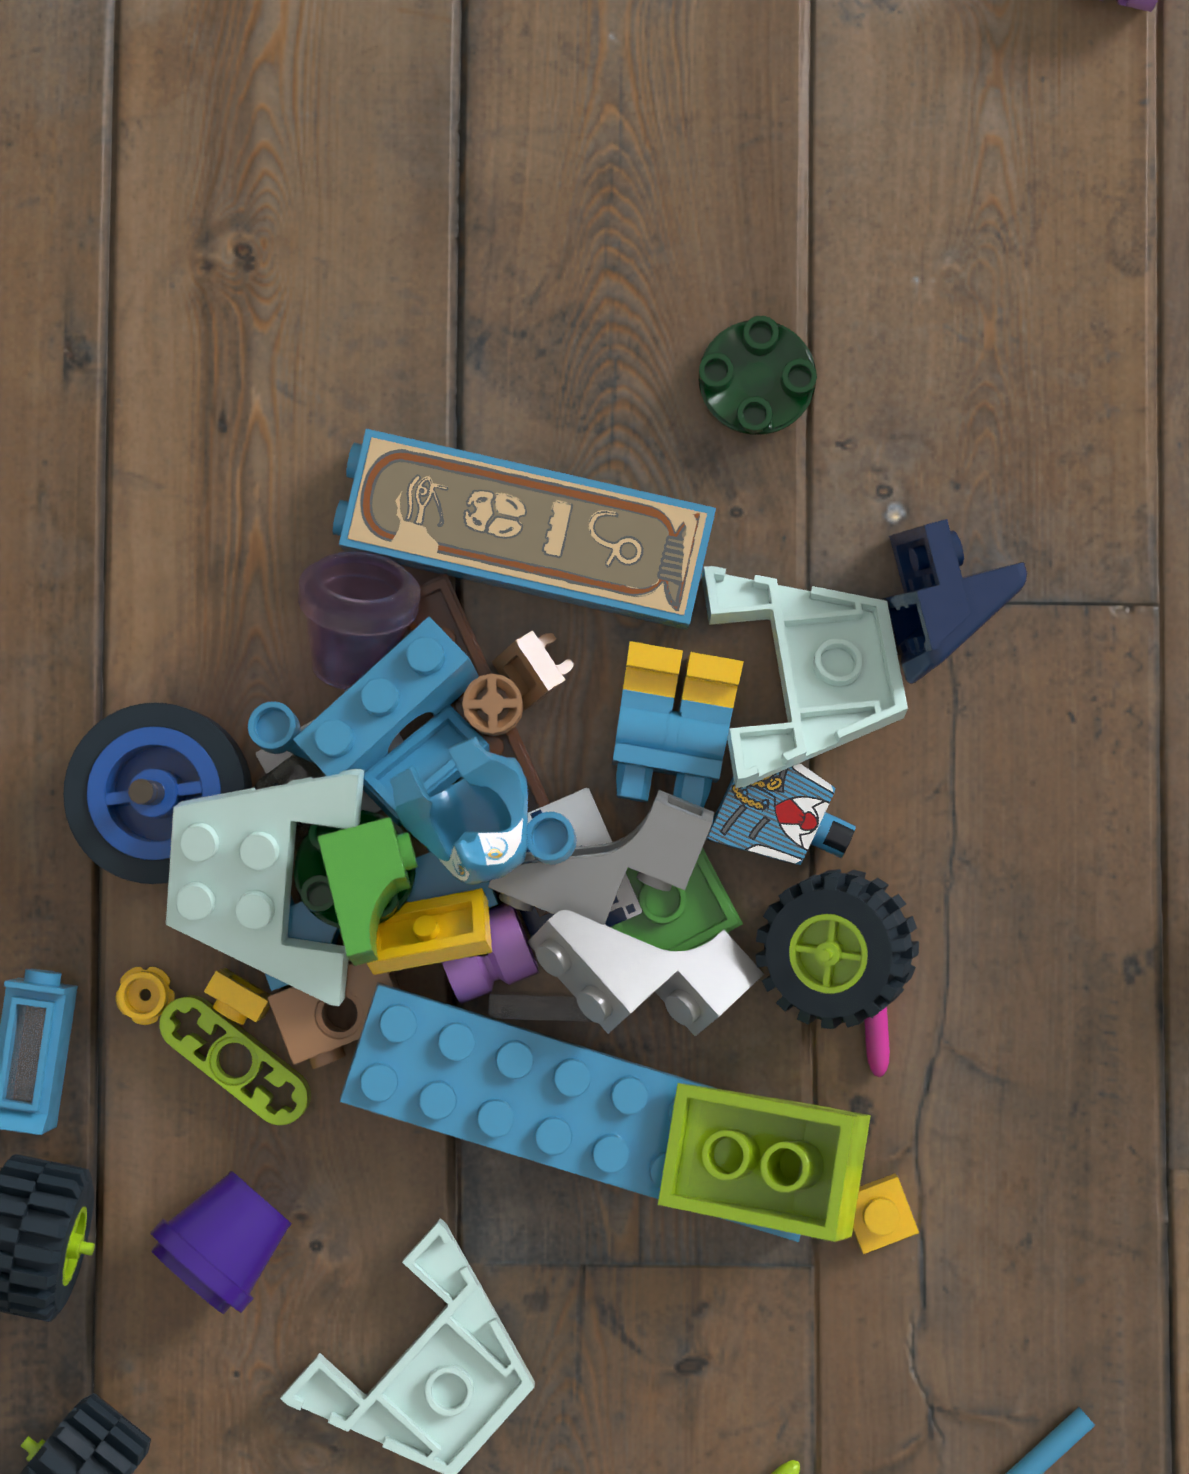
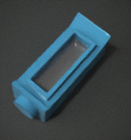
M25 969L24 978L19 977L4 982L6 990L0 1023L1 1130L42 1135L57 1127L78 988L77 985L60 983L62 973L40 969Z

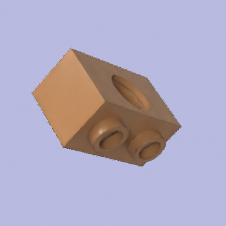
M352 963L348 965L345 997L354 1002L358 1011L356 1023L350 1028H339L332 1024L327 1015V1003L294 987L268 996L267 998L293 1065L309 1059L312 1069H316L345 1057L343 1045L360 1038L377 982L400 989L394 971L373 975L367 963L354 966Z

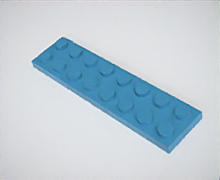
M377 982L340 1096V1102L659 1199L677 1083L709 1088L714 1087ZM728 1220L799 1242L801 1236L795 1233Z

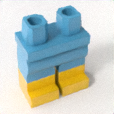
M630 641L612 765H617L616 795L618 798L648 802L653 772L676 776L673 796L704 808L712 782L716 783L720 779L730 721L744 661L690 652L686 665L679 711H672L683 650Z

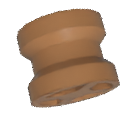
M492 673L479 676L472 681L464 692L462 702L464 715L472 727L480 733L490 736L507 734L514 729L522 718L524 707L521 693L514 682L503 675Z

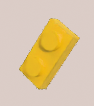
M480 888L405 903L393 917L378 925L376 937L378 960L367 963L372 974H382L492 953L489 905L483 889Z

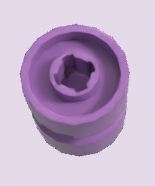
M503 903L489 909L492 953H488V955L483 957L477 955L442 962L452 989L461 1004L492 992L494 981L501 979L510 985L539 973L532 949L527 944L526 933L514 907Z

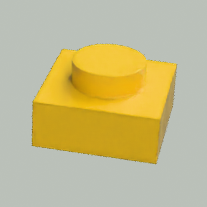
M226 968L215 971L204 990L206 994L217 999L213 1005L217 1012L244 1025L247 1018L254 1022L265 1018L271 1007L267 998L271 994Z
M895 1173L859 1187L853 1231L863 1254L919 1233L901 1183Z

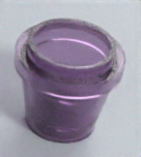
M348 551L326 556L303 571L299 579L298 604L306 615L312 670L321 681L333 687L348 690L403 640L407 626L418 615L421 590L416 579L401 565L378 554Z

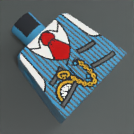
M799 763L746 787L735 788L734 777H732L715 813L706 839L714 843L801 865L810 844L842 858L850 844L856 826L826 812L836 788Z

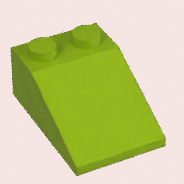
M677 1083L658 1205L833 1242L852 1237L871 1115L796 1101Z

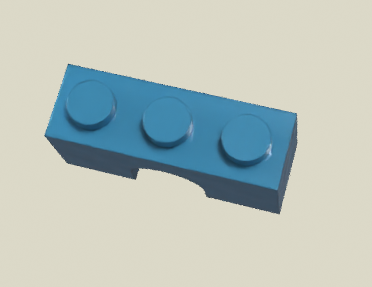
M428 616L293 740L326 776L336 775L341 771L361 769L365 773L388 754L391 742L407 724L427 712H431L433 716L438 714L466 691L469 684L477 679L479 675L470 658Z

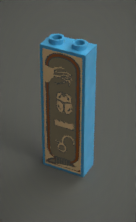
M370 429L365 430L362 444L355 442L352 444L346 468V477L354 479L349 501H339L333 522V535L340 536L339 546L344 552L444 575L447 573V576L688 630L716 508Z

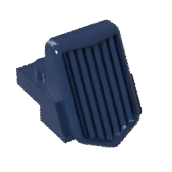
M947 519L889 536L904 593L885 597L882 600L888 603L897 655H901V665L905 680L910 684L916 683L945 661L1024 587L1027 579V570L1024 562L962 577L959 566H962L964 563L963 547L957 533L953 530L950 531Z

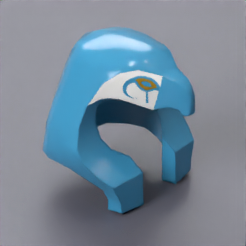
M476 736L449 748L463 779L443 792L429 797L414 765L390 779L393 787L395 808L400 822L443 863L457 880L472 885L506 876L524 862L528 849L527 779L515 758H506L487 752L480 746Z

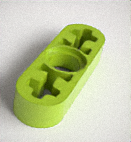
M189 995L178 998L165 1007L161 1014L159 1025L161 1035L166 1043L263 1120L273 1125H287L296 1121L307 1110L311 1099V1091L304 1076L237 1023L217 1012L209 1001L199 996ZM193 1009H197L201 1013L197 1024L209 1035L216 1032L218 1025L226 1031L224 1036L212 1044L207 1057L198 1051L199 1048L208 1043L196 1033H190L184 1038L177 1033L181 1025L179 1019L175 1017L178 1010L186 1014ZM229 1043H240L247 1047L251 1053L252 1065L244 1076H230L220 1066L219 1056L221 1050ZM264 1062L273 1068V1071L264 1077L276 1087H281L286 1082L291 1083L295 1087L291 1095L293 1101L297 1103L294 1110L288 1106H284L279 1111L274 1110L269 1105L274 1096L261 1084L256 1087L254 1094L245 1089V1085L253 1081L260 1074Z

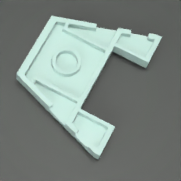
M715 566L703 568L702 583L709 625L767 619L771 621L788 723L729 729L727 739L735 788L746 787L905 717L908 706L887 601L812 586L811 591L778 585L775 578L755 575L754 580L726 575L725 568Z
M351 769L331 776L315 779L309 777L256 790L255 788L191 799L181 801L174 806L166 925L329 1005L340 1006L345 999L348 957L345 946L288 937L296 822L345 829L358 826L361 816L364 770Z
M440 1218L407 1254L402 1263L447 1303L443 1310L367 1394L363 1393L319 1353L287 1388L280 1399L295 1409L301 1410L303 1408L329 1420V1424L347 1432L351 1429L383 1444V1448L442 1474H458L532 1391L535 1381L448 1225Z

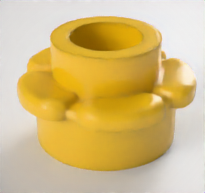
M154 966L148 969L134 967L128 970L121 977V985L115 996L120 1012L131 1017L132 1021L137 1024L149 1025L157 1022L165 1007L175 1000V992L169 987L171 982L169 976L162 969ZM143 989H147L151 993V997L147 1001L143 1000L140 996Z

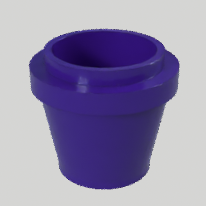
M230 1171L171 1220L166 1221L162 1218L150 1232L158 1241L151 1251L177 1277L220 1313L225 1314L231 1306L242 1313L254 1299L250 1293L292 1223L234 1172Z

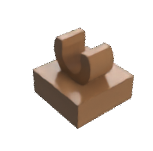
M532 630L515 640L492 661L499 674L513 681L519 689L524 711L544 699L565 681L563 676L574 665L570 659L555 665L545 650L556 640L553 633H546L537 638Z

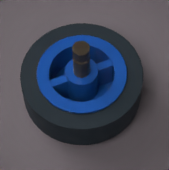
M142 703L120 709L108 715L92 727L82 738L66 770L63 790L64 808L75 840L87 856L98 866L128 881L142 884L169 883L173 807L181 801L252 788V779L247 761L240 747L218 723L205 715L178 705Z

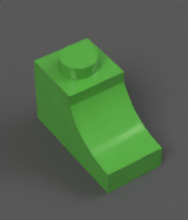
M391 817L317 836L346 954L354 966L378 960L376 937L382 913L390 900L399 891L411 888L407 870L418 868L409 832L397 834Z

